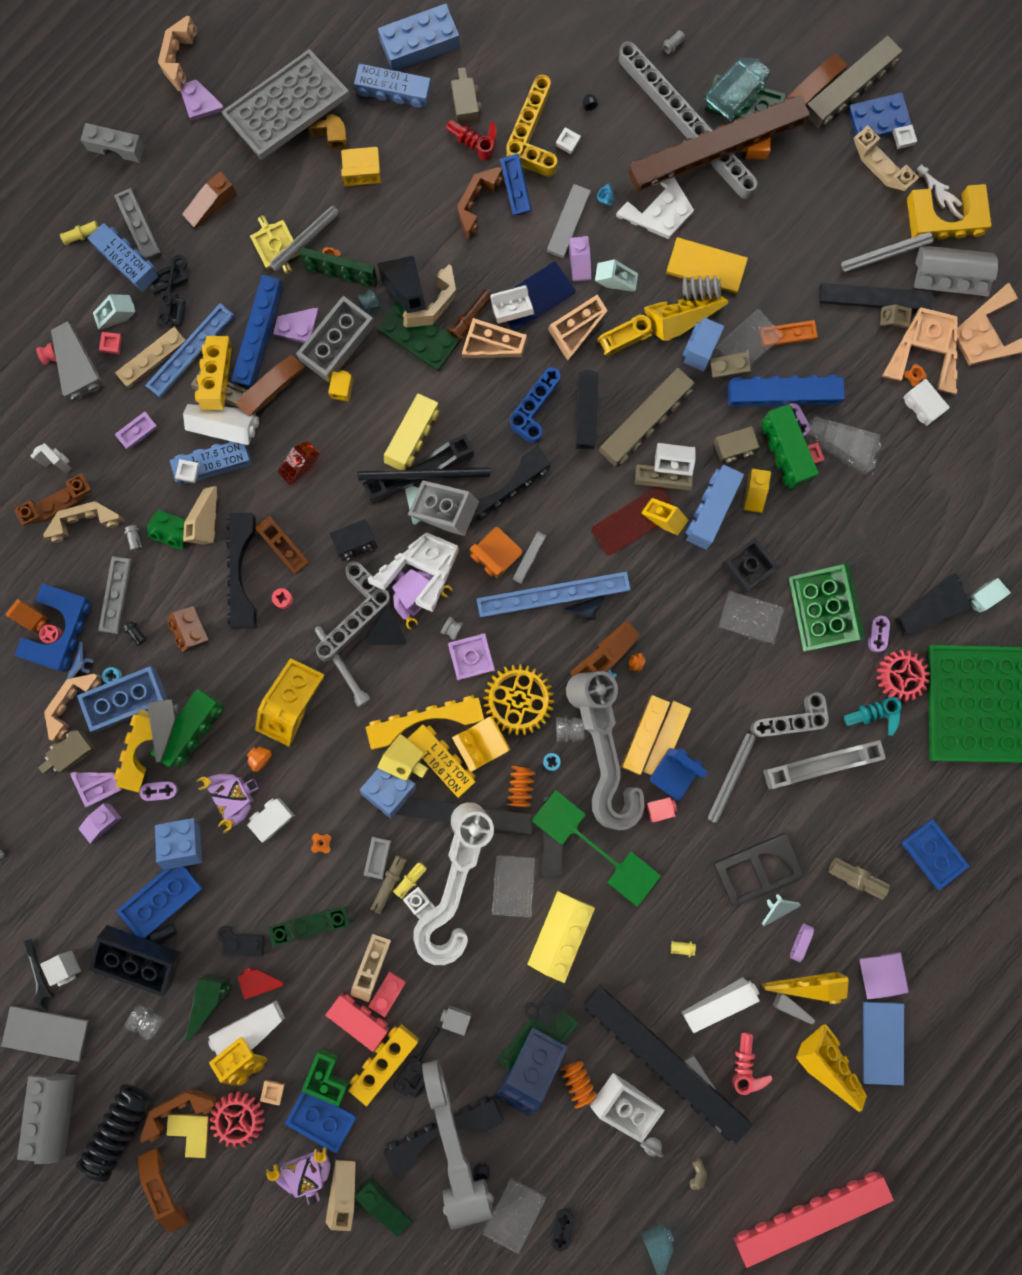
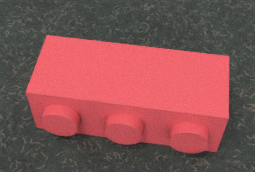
M341 993L325 1016L373 1052L388 1032L389 1028L386 1027L388 1024L379 1017L377 1019L371 1015L372 1012L366 1006L362 1005L360 1007L356 1004V999L350 996V994L346 993L345 995Z

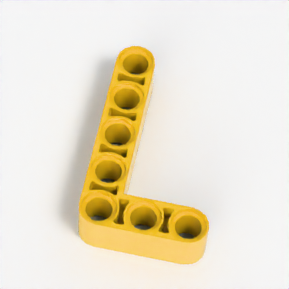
M539 75L533 82L509 138L506 156L519 154L523 168L550 177L556 173L557 157L551 152L529 144L550 95L551 82L549 77ZM519 134H524L525 136H524V137H519L518 135H519ZM512 150H517V151H519V152H517V153H512L511 151H512ZM533 156V157H535V159H534V160H530V159H528V157ZM546 163H551V164H553V165H552V166H546L545 164H546Z

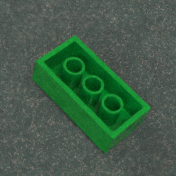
M788 404L769 411L761 422V430L768 437V447L775 454V464L782 471L784 485L788 486L790 491L811 483L819 473L791 405Z
M197 689L176 717L161 762L171 768L183 767L189 760L188 755L192 750L195 751L200 745L201 741L199 740L203 734L206 735L211 730L213 720L215 718L218 719L224 710L222 708L224 704L207 692ZM153 749L150 754L155 757V751Z

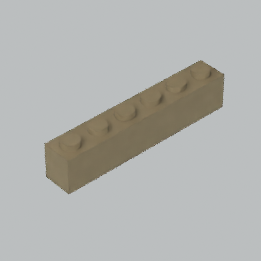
M887 35L807 104L806 107L810 114L808 119L818 129L823 124H829L836 113L840 114L847 107L846 104L850 101L853 103L860 96V92L863 90L867 91L873 85L874 80H880L886 74L888 68H894L899 63L902 49Z
M677 368L604 442L599 452L615 467L619 463L622 465L629 458L627 454L631 450L636 451L642 444L640 441L644 437H650L655 431L653 428L657 424L661 425L668 416L666 414L670 410L674 412L681 404L679 401L683 397L685 399L689 397L693 392L694 382Z

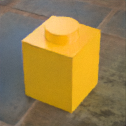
M343 370L333 371L328 392L331 399L349 402L353 385V378L349 372Z

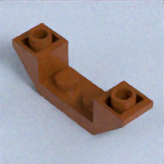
M500 167L474 174L457 206L458 216L467 239H470L471 235L475 234L479 227L477 215L470 213L474 205L473 200L476 196L480 195L482 187L495 192L496 188L501 186L504 177Z
M83 473L65 481L67 487L37 503L29 500L14 508L21 525L26 526L48 521L54 518L58 511L80 504L91 491Z
M190 1088L155 1106L150 1110L140 1137L141 1143L146 1140L150 1143L161 1137L160 1133L165 1127L160 1118L171 1114V1109L177 1106L181 1109L191 1102L196 1115L201 1112L207 1114L215 1109L214 1105L219 1101L218 1098Z
M156 1147L138 1156L140 1182L156 1220L169 1233L187 1225L189 1221L181 1204L175 1205L161 1170L165 1167L158 1148Z

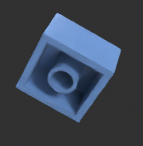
M703 317L701 323L697 322L684 350L683 356H685V360L683 363L704 372L724 326Z
M378 768L361 787L360 792L363 797L391 819L413 794L416 786L410 779L402 780Z
M194 818L155 825L156 862L163 870L202 863L201 831L199 824Z

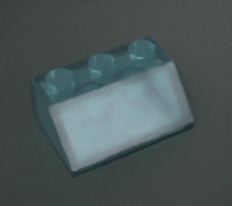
M740 57L704 94L703 98L731 121L767 83L771 70L758 59Z

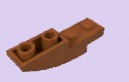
M628 620L625 621L598 644V649L570 671L571 675L596 671L607 672L627 652L640 634Z

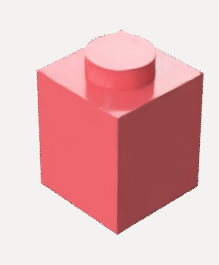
M670 797L646 803L651 822L675 817L674 812H677L676 803L674 800L671 801Z

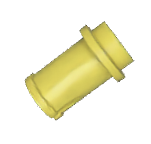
M689 941V943L671 942V954L688 955V957L695 956L696 944H692V941Z

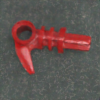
M453 120L447 123L446 129L458 137L459 143L465 142V146H470V149H477L480 159L490 160L493 157L496 145L495 122L490 123L487 136L476 135L474 130L470 132L471 127L468 125L462 127ZM489 147L488 150H483L481 148Z

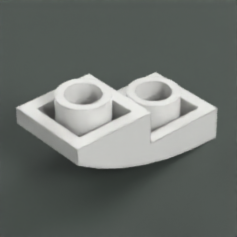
M419 887L403 899L419 919L435 908L434 904Z

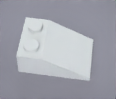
M614 1073L590 1105L599 1119L639 1142L644 1141L665 1111L660 1105Z

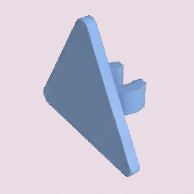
M79 641L67 679L73 678L79 669L82 672L90 673V670L84 668V664L86 662L93 663V660L89 658L83 659V642Z

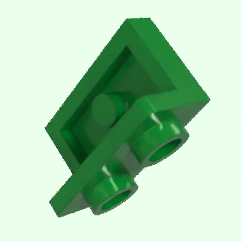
M158 509L147 524L148 537L154 541L165 543L172 548L183 550L185 520Z

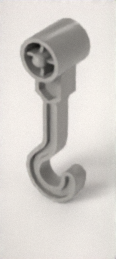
M605 671L578 673L568 681L566 696L569 702L581 711L584 729L589 731L593 737L601 771L600 780L592 797V811L596 820L602 826L613 830H626L637 824L642 817L645 806L643 792L640 788L628 787L624 790L625 804L621 812L616 813L611 806L612 797L620 781V766L612 736V728L616 723L612 704L618 694V685L615 678Z
M437 1059L423 1063L422 1070L430 1107L435 1110L448 1160V1176L452 1187L443 1190L445 1205L443 1213L447 1216L452 1231L494 1219L492 1208L494 1197L489 1193L485 1179L473 1180L469 1161L463 1154L440 1062Z

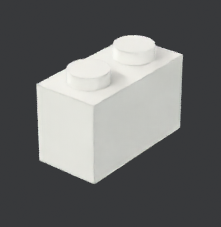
M927 379L923 380L903 397L906 405L914 410L918 420L926 426L950 408Z
M657 443L654 471L692 476L695 465V447Z
M272 798L264 805L265 809L261 813L257 811L249 818L251 822L247 826L262 843L269 840L295 816L280 798L275 800Z
M72 950L40 964L50 986L57 984L59 987L76 979L75 975L81 972Z

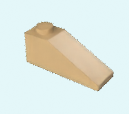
M372 934L353 983L350 996L366 1002L370 1001L391 940Z

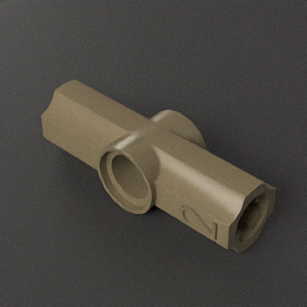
M835 858L830 864L828 873L846 881V884L862 892L865 891L881 900L887 896L890 885L871 876V873L857 866L854 867L838 858Z

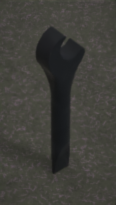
M32 939L24 941L36 985L34 1002L38 1009L46 1010L48 1007L44 1005L43 1000L45 997H53L54 994L48 989L43 980Z

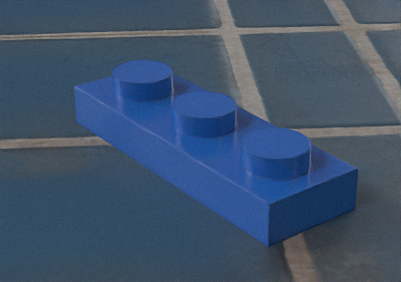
M514 154L500 159L513 215L516 216L532 211L520 155Z

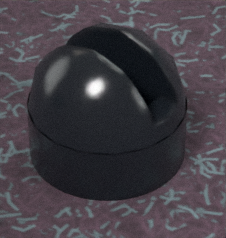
M593 94L585 95L583 99L584 109L591 111L597 108L598 101Z
M478 1163L474 1168L473 1177L476 1180H488L490 1174L488 1165L484 1163L483 1166L481 1163Z

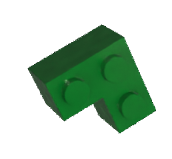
M320 1048L302 1091L339 1107L349 1082L331 1075L339 1055Z

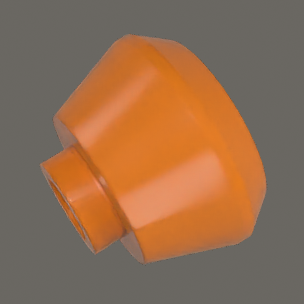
M253 747L247 754V762L252 771L259 772L272 757L270 750L262 747L257 749Z

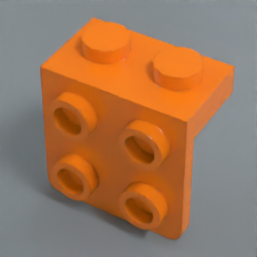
M495 527L478 545L474 544L470 548V557L477 564L481 563L489 576L492 577L494 575L498 579L521 556L522 549L500 528Z

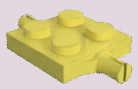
M263 215L258 218L262 228L257 233L250 235L266 269L269 270L271 269L270 261L293 241V238L284 220L275 224H268ZM297 252L292 258L298 256L300 252ZM286 262L282 267L285 274H289L288 270L291 273L292 269L289 263Z

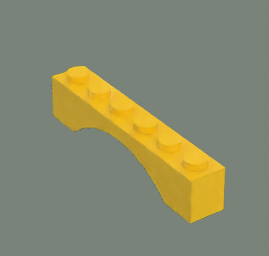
M474 695L463 698V702L456 703L455 700L445 702V706L437 708V705L426 707V711L421 713L418 710L407 712V716L401 718L399 715L388 717L389 721L382 723L381 720L369 722L370 726L366 727L371 750L391 746L396 738L405 730L426 720L447 719L459 722L465 726L479 723L484 720L479 697L475 698Z

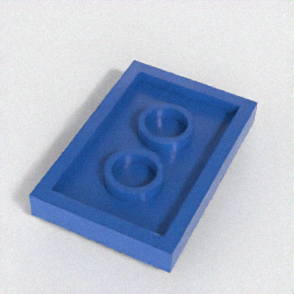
M902 93L852 104L848 107L855 135L861 132L867 125L879 137L893 134L896 128L912 125Z
M933 819L928 820L900 842L937 890L942 889L970 867Z
M302 1091L285 1125L337 1154L357 1115L340 1105L338 1107Z

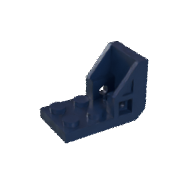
M531 1028L514 1065L509 1069L494 1097L527 1116L537 1112L566 1052L567 1046Z

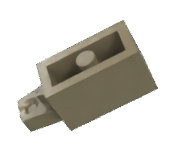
M465 67L458 68L459 79L451 81L457 123L479 121V113H482L480 101L477 102L476 96H479L478 85H474L473 77L467 78Z
M72 730L66 734V739L62 742H56L50 746V751L46 753L45 757L47 761L38 767L42 774H47L51 770L66 773L94 752L96 748L85 732Z

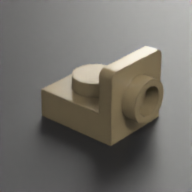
M896 304L884 306L881 310L880 325L909 328L912 309Z

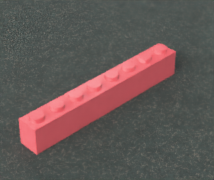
M870 1172L859 1181H850L846 1184V1187L833 1189L824 1197H815L804 1206H795L791 1212L778 1214L767 1223L760 1222L749 1231H740L733 1239L746 1268L894 1201L884 1177L879 1172Z

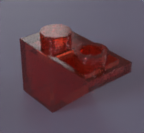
M308 441L301 443L291 449L277 472L291 485L313 466L320 454Z

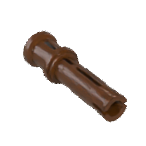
M484 289L463 315L458 316V321L453 327L448 328V332L461 341L462 335L467 329H470L473 318L475 319L491 300V293Z

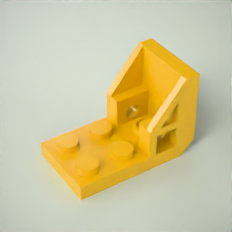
M290 658L260 704L255 731L289 747L304 717L306 706L323 681L324 674Z

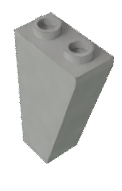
M67 321L52 329V339L64 397L70 402L78 401L83 395L97 391L104 384L74 327Z

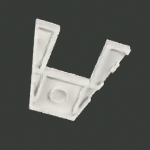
M426 532L409 545L407 551L403 554L399 553L395 556L393 562L382 566L379 569V573L375 576H370L368 582L385 590L405 564L432 574L434 577L415 599L416 605L433 612L459 549L457 545Z

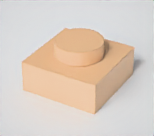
M265 1080L260 1101L280 1106L285 1083Z

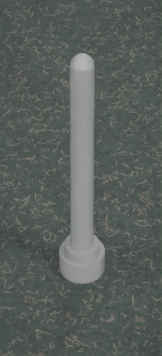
M317 626L315 628L316 634L322 641L327 635L322 627ZM325 647L328 653H330L331 650ZM337 654L333 661L354 693L355 704L358 708L362 707L371 699L367 693L360 690L342 659Z

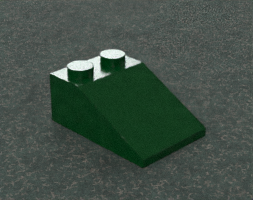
M205 974L197 980L185 1040L189 1041L195 1037L226 996H229L231 991L230 978Z

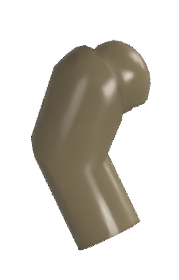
M697 1158L692 1161L696 1171L695 1179L693 1178L690 1181L692 1190L703 1189L707 1179V1172L701 1158Z

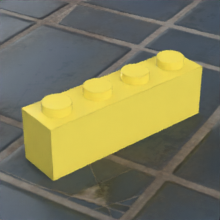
M421 394L416 395L384 454V463L399 470H406L407 467L412 466L415 452L420 451L423 437L428 436L432 420L436 421L439 415L438 402Z

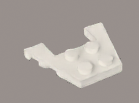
M675 178L660 183L665 190L643 213L627 201L617 212L616 217L631 221V224L640 225L647 228L650 232L670 239L694 212Z

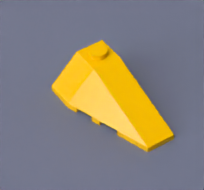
M715 294L712 300H710L709 296H706L705 300H702V297H698V300L695 301L680 299L677 304L667 305L666 301L646 306L644 311L651 320L653 333L663 341H669L694 327L697 322L700 323L703 317L707 318L727 305L728 300L722 296L720 299H717Z
M832 972L761 983V987L766 991L829 1001L830 1004L841 1003V999H847L849 980L847 976L840 972Z
M824 1024L801 1043L796 1058L808 1073L860 1112L863 1110L867 1095L856 1074L851 1073L848 1067L849 1060L847 1056H842L838 1048L840 1043L837 1037Z

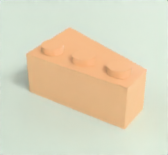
M598 295L550 324L548 328L567 361L608 311Z
M473 318L461 355L463 358L522 357L528 338L525 334Z

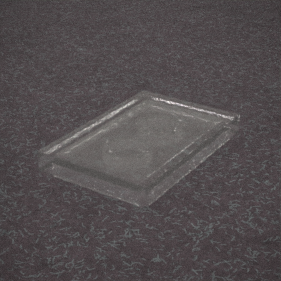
M757 309L718 343L715 348L722 356L749 352L752 365L776 344L783 335Z
M729 591L718 628L773 645L784 607Z
M496 855L492 915L531 918L535 858Z
M510 1177L493 1211L494 1219L488 1221L483 1235L519 1254L546 1200V1196Z

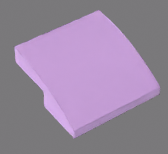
M901 952L859 959L867 999L909 993Z

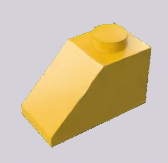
M751 469L748 473L744 511L763 512L769 490L771 471Z
M651 498L641 512L662 529L676 535L681 532L688 522V519L678 507Z

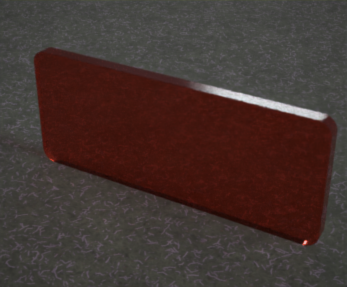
M662 487L653 488L592 527L593 534L607 555H612L658 526L641 512L651 498L673 505Z

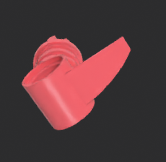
M750 1033L741 1034L740 1051H735V1056L739 1057V1060L735 1061L738 1067H735L737 1073L732 1077V1085L741 1095L758 1091L773 1080L771 1075L757 1079L752 1077L753 1070L750 1067L753 1066L751 1060L755 1059V1054L751 1053L753 1035ZM742 1079H746V1086L743 1088H739L738 1082Z

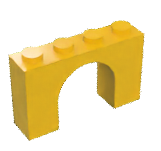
M986 184L969 185L962 192L964 218L958 222H946L936 215L933 209L931 189L912 190L907 197L912 238L928 232L932 234L933 239L937 238V240H944L948 237L959 239L974 235V237L985 235L992 227Z

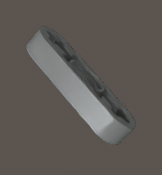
M539 531L536 533L513 577L514 581L520 584L524 581L546 539L545 534Z

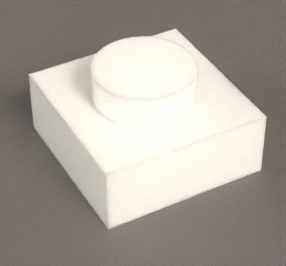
M913 125L894 129L893 136L897 149L913 146L917 143Z
M564 128L556 141V146L572 154L581 140V136Z
M179 459L175 478L196 483L200 464Z

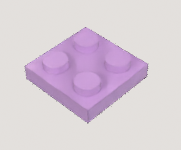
M485 633L448 643L458 681L495 671Z

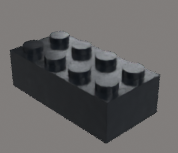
M107 925L97 936L89 970L164 997L173 983L181 952Z

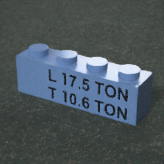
M359 64L354 87L356 94L363 97L371 96L382 101L390 100L397 104L405 103L416 108H427L431 92V79Z
M103 223L88 237L89 241L143 292L158 278L154 272L155 266L149 260L144 261L142 259L144 256L136 248L132 250L130 248L132 245L124 237L120 239V234L113 227L109 228Z
M232 441L223 445L214 444L206 450L197 449L189 455L180 454L175 456V459L170 460L174 478L179 459L199 463L200 467L196 481L253 465L247 445ZM175 478V482L180 486L192 483Z

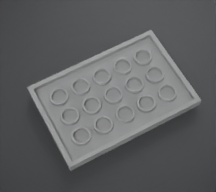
M309 49L224 109L222 114L262 160L351 95L349 90Z

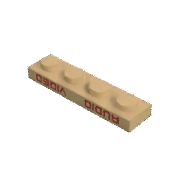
M173 327L115 373L129 389L173 355L186 340Z

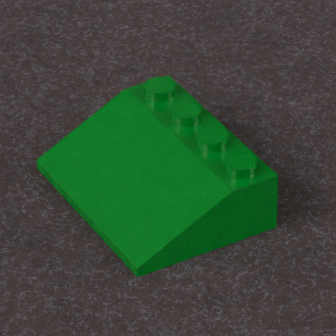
M842 564L789 577L803 651L865 640L849 565Z

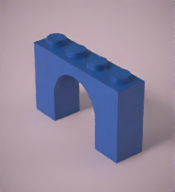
M42 583L35 601L58 609L65 618V631L58 641L47 645L21 638L14 656L64 672L70 665L72 651L77 647V637L84 628L83 621L85 616L91 610V600Z

